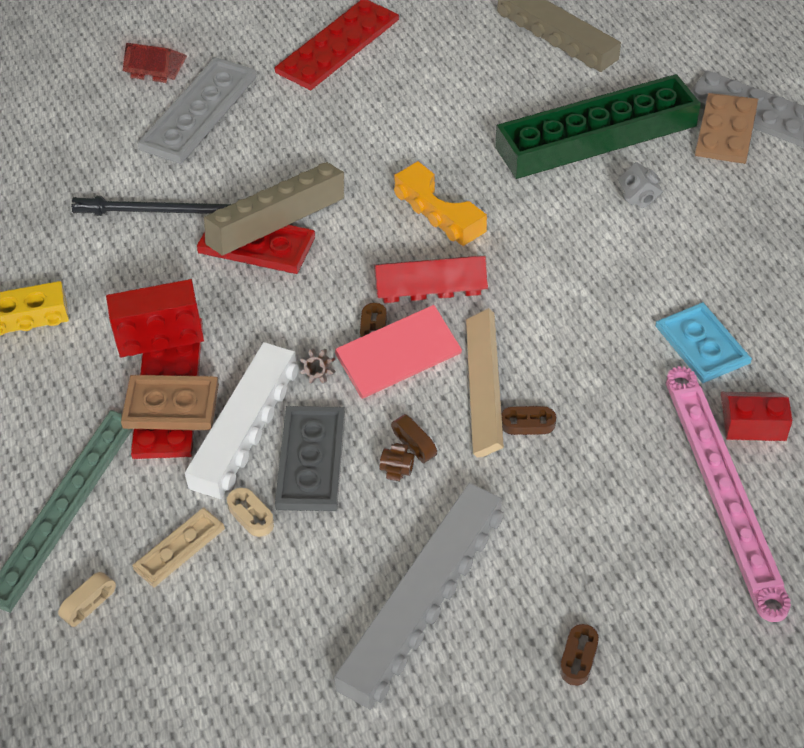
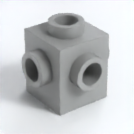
M635 162L617 179L624 190L623 197L631 205L637 204L642 208L647 207L663 193L658 183L660 181L658 175L638 162Z

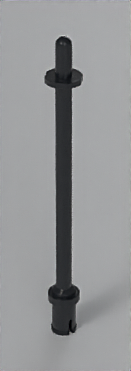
M96 195L95 198L73 197L72 202L75 204H71L74 214L95 213L96 216H102L107 211L211 214L231 204L107 201L103 196Z

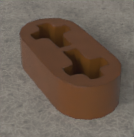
M369 303L363 307L360 337L387 326V311L384 305ZM372 313H377L376 321H371Z
M516 406L508 407L501 413L502 430L507 434L544 435L551 433L556 427V413L549 407ZM540 417H545L547 423L542 424L539 420ZM510 418H516L517 424H511Z
M404 414L391 422L394 434L404 445H408V449L422 463H426L437 456V448L434 442L411 417Z
M588 624L576 625L569 632L561 660L560 675L570 685L578 686L588 681L591 674L599 635ZM582 635L588 636L589 641L586 642L584 651L578 649L579 639ZM575 658L581 660L580 670L577 675L572 674L570 668L573 667Z

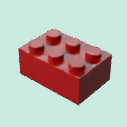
M192 279L106 295L109 320L120 358L204 342Z

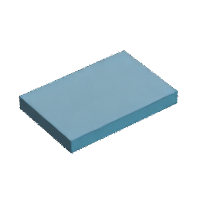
M703 302L656 321V328L689 368L695 372V375L702 383L751 363L752 358Z

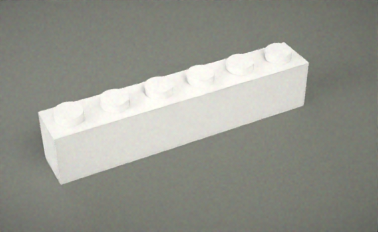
M263 342L185 471L188 489L218 499H222L226 490H232L236 481L235 474L239 467L244 468L246 466L250 448L252 445L259 443L264 424L270 423L274 416L276 403L278 401L282 402L285 398L288 382L290 380L294 381L297 377L299 365L296 364L295 351Z

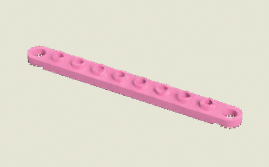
M681 366L674 367L667 375V389L756 611L760 617L769 622L782 621L789 613L791 600L786 593L784 582L701 386H699L694 371H691L690 368L686 369L684 366L683 368ZM684 378L689 383L681 386V384L678 385V382L675 383L674 379ZM773 599L778 601L782 608L779 611H774V609L771 611L764 604L766 600Z

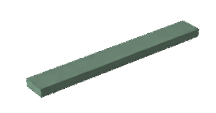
M109 411L0 570V609L11 613L133 430L123 429L121 413Z

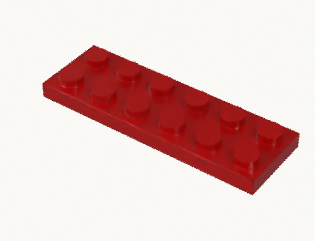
M360 0L274 67L275 73L311 91L399 20V14L369 0Z
M200 318L201 327L203 330V321L202 318ZM201 342L143 353L140 375L199 376ZM134 429L131 449L132 459L192 457L194 430Z

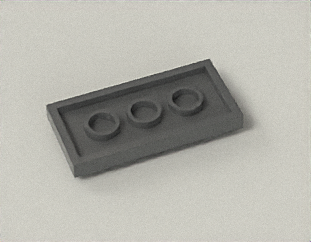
M286 406L275 497L276 510L337 511L345 407Z

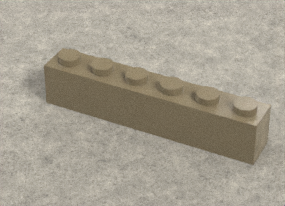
M498 0L497 12L502 17H507L519 27H524L531 31L536 37H541L548 41L553 47H558L567 52L570 57L579 59L589 68L602 72L619 60L620 41L548 0Z
M328 162L321 163L315 168L301 172L297 176L281 181L245 199L238 200L236 203L223 209L216 210L214 213L204 217L206 245L223 256L344 199V172Z

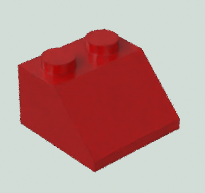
M721 391L726 440L787 441L793 421L788 396L772 392Z

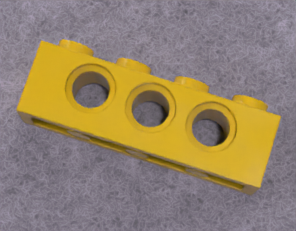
M61 281L0 292V336L8 332L29 331L35 327L45 325L56 326L62 322L69 321L67 299Z

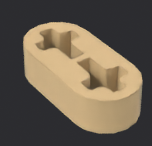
M237 488L228 494L227 505L230 513L251 535L262 537L268 535L273 530V514L252 491L247 488ZM236 500H246L248 508L246 509L242 504L236 505ZM253 515H255L261 521L265 519V524H255Z
M103 572L95 573L64 600L58 611L59 616L71 627H76L114 593L116 583Z

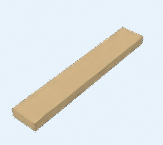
M489 308L466 319L473 454L476 457H484L504 448L495 313Z

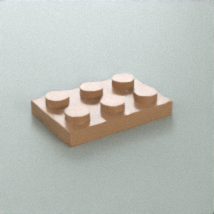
M708 93L695 156L746 164L758 99Z
M130 375L121 418L123 429L211 430L219 387L218 377Z

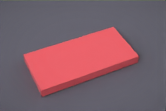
M435 305L335 349L338 360L362 399L462 352L461 347Z

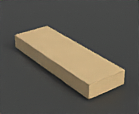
M203 507L132 565L133 570L154 588L225 529V526Z

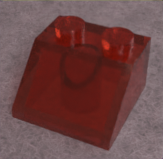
M126 43L122 71L131 74L130 78L144 80L145 76L153 77L152 81L167 83V79L174 80L187 55L169 48Z

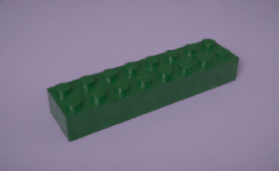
M674 74L497 124L495 148L514 177L519 179L697 127L701 103L681 78Z

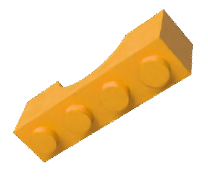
M419 161L394 175V192L400 200H406L411 204L417 214L422 213L426 216L433 227L442 229L451 241H457L460 245L465 246L487 232V214L470 201L461 203L445 202L433 194L435 192V174Z

